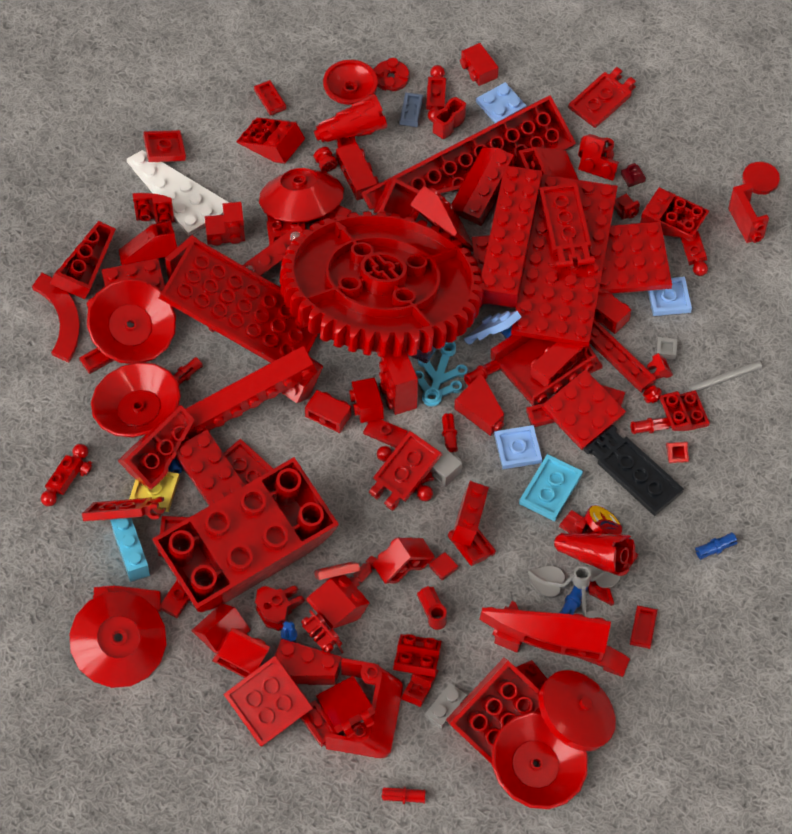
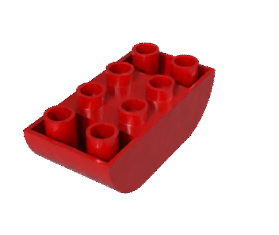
M295 457L154 537L152 541L198 612H205L227 603L306 556L328 539L339 524Z

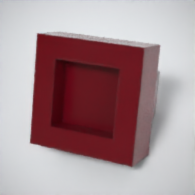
M636 163L630 164L626 169L621 170V175L628 187L646 181V177Z

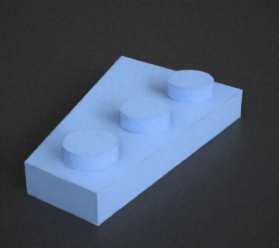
M506 311L503 314L497 313L494 316L488 315L482 320V324L465 337L464 340L467 344H472L477 338L481 340L489 334L493 335L508 329L521 318V315L518 311Z

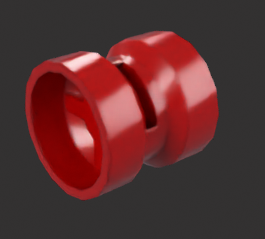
M329 147L319 148L313 155L315 161L319 163V168L322 172L334 170L338 165Z

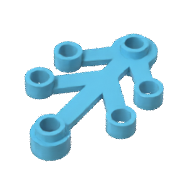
M445 342V346L440 348L442 356L437 371H435L430 363L429 356L421 355L418 358L419 366L424 367L433 381L430 387L424 379V373L422 371H415L416 375L422 376V378L418 379V384L423 390L422 401L427 406H437L441 402L442 397L452 392L459 393L462 390V383L457 380L452 381L451 385L439 389L442 383L458 376L464 377L467 374V367L463 364L445 373L450 356H453L456 352L455 342ZM426 359L427 362L422 363L421 360ZM464 369L465 372L460 373L458 370ZM458 385L459 388L455 389L453 388V386ZM434 396L435 399H429L428 397Z

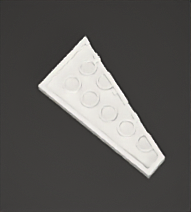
M141 150L127 158V163L152 193L172 198L174 220L188 236L206 226L205 216L223 215L222 203H229L228 201L163 162H148L145 151Z

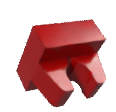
M659 353L652 356L653 360L647 365L649 370L657 368L652 375L656 379L671 377L673 374L667 360Z

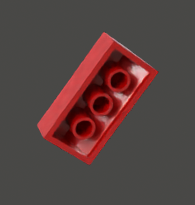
M482 147L451 204L455 207L454 212L458 216L482 226L499 195L505 165L514 167L516 164L514 155L500 148Z

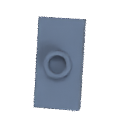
M405 92L400 125L418 127L423 95Z

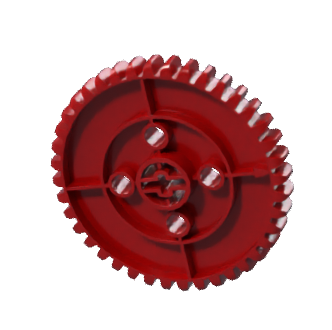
M363 211V215L351 212L348 217L336 215L334 221L330 218L323 219L321 225L319 223L310 226V230H303L300 233V237L293 239L291 246H288L282 259L280 291L284 297L285 305L290 308V314L298 318V323L301 326H308V332L316 335L320 333L322 341L334 340L333 346L341 348L346 345L348 346V351L356 352L360 349L363 350L364 355L368 356L372 352H377L379 357H386L387 353H392L394 357H402V352H406L409 356L417 355V350L429 353L432 350V346L436 349L443 348L445 342L452 343L456 341L457 336H462L467 328L472 326L482 304L483 288L479 285L483 283L481 278L482 272L477 267V260L471 256V251L465 247L462 248L463 243L459 240H452V236L449 233H440L441 228L438 226L428 227L427 221L420 220L415 222L414 217L411 216L400 218L398 213L386 216L385 212H377V215H372L370 211Z

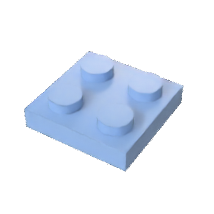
M506 82L476 98V103L494 123L527 107Z
M685 277L671 278L672 289L648 291L653 316L691 313L692 307Z
M534 425L494 431L502 470L542 463Z

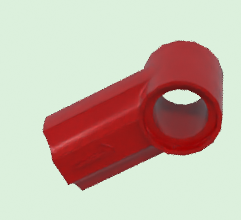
M427 586L422 588L417 593V597L428 618V624L431 628L440 630L446 626L447 610L441 604L434 587Z

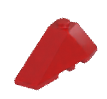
M179 405L135 443L118 462L132 477L149 490H152L166 476L172 460L177 455L178 448L194 422V418L182 405Z

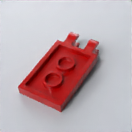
M616 67L610 74L606 72L601 74L568 104V108L596 128L631 97L632 90L636 88L633 85L636 83V80L629 77L624 84L619 83L618 81L622 78L620 74L623 71Z
M409 431L374 475L373 479L376 483L369 490V493L378 500L385 488L389 490L392 494L386 499L384 504L391 511H394L400 499L404 502L408 500L440 459L442 453Z
M160 496L155 499L149 497L93 502L82 513L83 521L143 517L147 515L155 520L161 516V513L166 511V508L158 507V502H163L165 499Z
M354 676L316 695L336 732L344 731L347 738L355 735L351 727L352 725L362 720L367 728L375 724L371 715L376 712Z

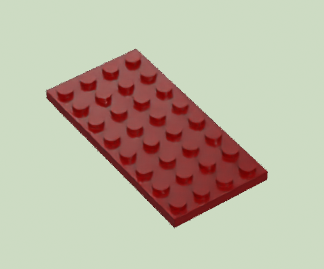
M194 237L158 297L270 363L302 346L309 353L318 335L308 332V326H301L298 323V318L290 314V308L285 305L279 286Z

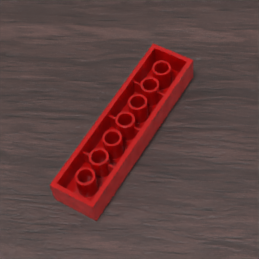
M506 165L504 167L481 275L483 283L479 284L483 288L482 303L516 308L539 196V188L542 181V171Z

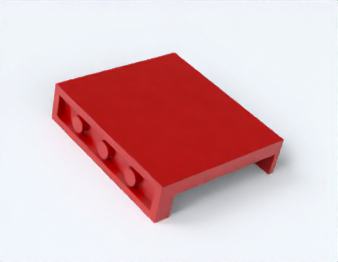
M511 335L491 348L490 358L492 361L497 360L499 362L500 370L530 404L535 406L545 403L550 396L559 392L585 369L590 373L595 368L596 355L594 354L590 357L586 353L566 374L546 387L531 376V363L537 357L540 358L546 348L550 345L553 346L556 343L555 341Z

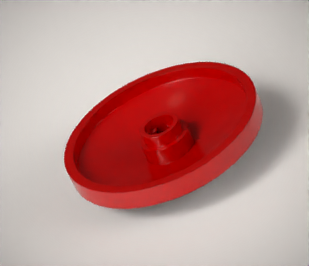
M562 670L552 674L542 684L539 692L540 712L547 727L561 742L573 749L587 752L601 748L612 738L616 726L614 709L606 693L595 681L580 672Z

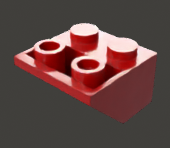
M232 627L222 639L212 661L246 678L259 668L270 646L266 645L259 638L250 637L244 630Z

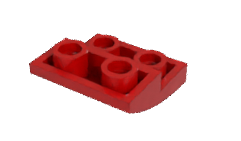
M132 193L136 221L155 219L156 223L175 222L172 198L154 193Z
M696 390L679 394L676 391L659 396L672 431H689L709 426V420Z
M400 634L393 670L435 677L442 641L430 637L422 638L412 634Z

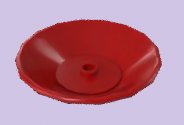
M296 168L269 181L260 192L259 204L264 213L275 220L289 223L309 222L323 218L336 210L343 200L344 188L337 178L327 172Z
M125 278L107 284L95 294L88 307L87 328L92 342L103 355L119 363H145L156 359L168 349L175 335L176 315L173 306L158 298L162 292L159 287L145 280ZM128 322L133 323V324H134V327H132V328L128 327V326H127V323H128Z
M137 362L121 366L107 374L96 386L91 400L93 418L103 430L115 436L133 438L146 435L178 407L181 398L179 383L169 370L157 364Z
M125 591L106 592L89 600L76 614L69 633L70 652L78 669L93 682L111 688L132 686L148 678L161 663L167 646L165 625L157 609L143 597ZM120 634L123 639L118 642L114 639V636Z
M528 712L513 717L499 730L492 746V767L499 785L513 800L529 808L549 810L567 804L581 791L588 774V755L586 751L573 749L561 742L547 727L541 712ZM533 761H537L539 767H535Z

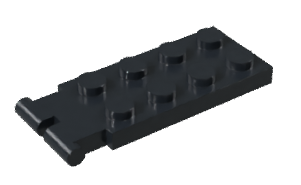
M611 425L600 434V439H594L584 448L586 454L592 453L598 459L597 464L654 516L683 493L684 488L628 437L623 439L617 433V428L614 425Z

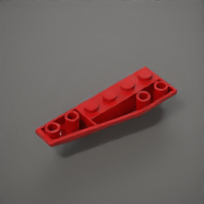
M494 607L482 608L479 620L494 629L537 648L602 661L611 626V622L606 621L604 618H588L582 614L571 615L496 609Z

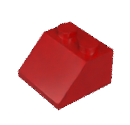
M345 574L328 579L306 598V601L324 618L327 625L332 629L357 621L370 604L363 593L356 588Z

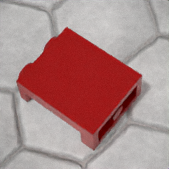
M751 182L733 187L728 209L746 243H757L765 236L769 217L768 215L757 217L750 204L754 189Z

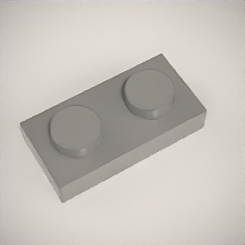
M449 683L425 713L424 717L442 729L447 723L446 719L462 703L467 694Z

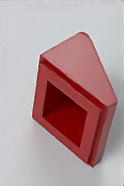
M688 442L666 443L669 463L689 462Z

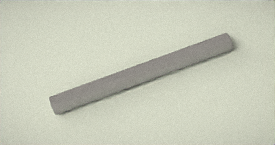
M757 361L688 386V389L690 391H699L761 369V362Z

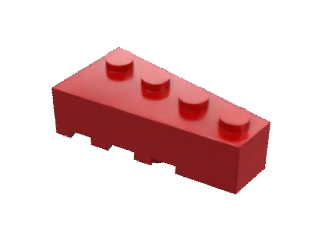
M98 221L72 254L64 261L62 266L54 273L49 284L85 300L116 228Z

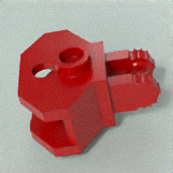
M268 586L257 589L255 599L256 611L266 627L277 631L282 630L283 623L287 621L288 615L292 613V609L304 603L305 599L303 596H297L290 601L288 600V598L298 592L297 586H291L283 591L281 588L276 590Z

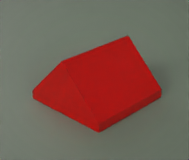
M222 604L191 631L216 653L222 639L232 627L235 629L240 628L247 634L251 629L235 607Z

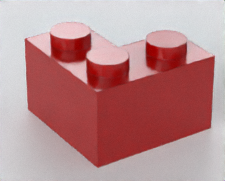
M241 202L222 203L223 215L205 216L208 245L219 246L222 243L238 244L245 241Z
M398 537L392 540L390 546L378 555V559L373 563V566L384 583H397L410 570L424 569L435 556L423 538Z

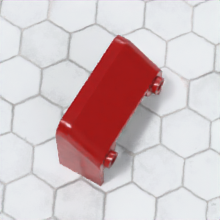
M342 658L341 675L362 678L365 683L376 685L372 706L376 713L371 715L375 724L368 728L363 722L352 725L351 727L355 735L349 738L347 736L326 733V749L374 758H385L392 750L403 684L397 677L375 663Z

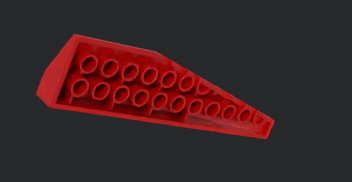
M551 95L391 178H396L418 190H421L423 186L428 189L432 187L441 194L460 189L482 147L500 148L513 154L516 159L518 150L532 147L565 150L575 145L576 142ZM388 179L361 193L369 210L376 208Z

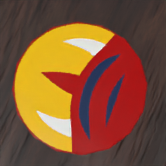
M594 505L586 512V522L594 532L597 533L599 531L601 534L622 533V526L618 519L605 508Z

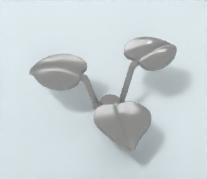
M591 565L587 567L578 566L574 570V575L570 574L565 583L564 573L561 569L554 566H544L528 571L532 587L537 593L545 597L558 596L560 587L565 588L573 581V584L582 590L583 613L577 612L575 614H582L588 618H602L597 611L586 612V587L589 586L590 581H595L599 587L610 588L618 584L621 576L608 573Z

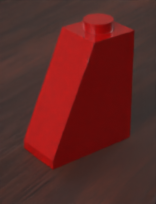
M480 374L455 399L454 409L491 436L494 431H500L503 428L504 413L484 376Z

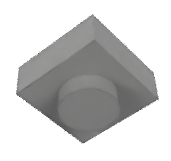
M658 337L656 354L659 353L665 359H676L677 339Z

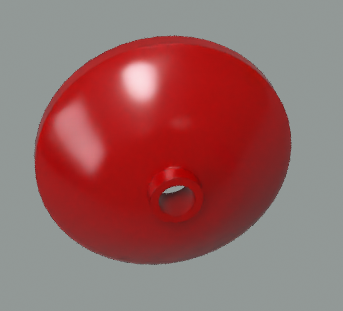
M343 60L333 64L327 69L323 78V87L326 94L332 100L346 105H351L375 93L378 85L377 75L372 67L358 60Z

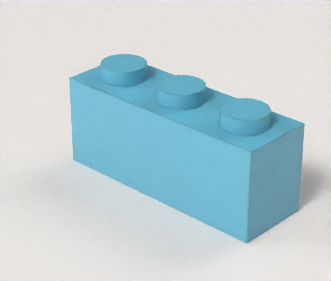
M132 518L110 519L130 582L150 576L148 564Z

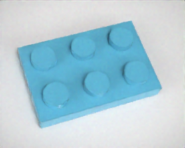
M547 454L520 498L519 504L552 521H556L582 477L583 471Z

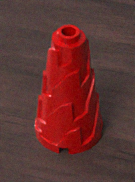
M373 93L351 104V107L336 113L335 116L319 123L316 126V130H314V135L317 141L321 140L323 143L353 137L362 133L364 135L384 130L388 126L385 115L383 116L380 102L376 94Z
M561 533L554 540V546L558 552L567 554L572 558L578 559L580 562L617 576H624L629 572L630 568H626L628 563L633 564L635 557L634 540L629 539L631 536L626 534Z

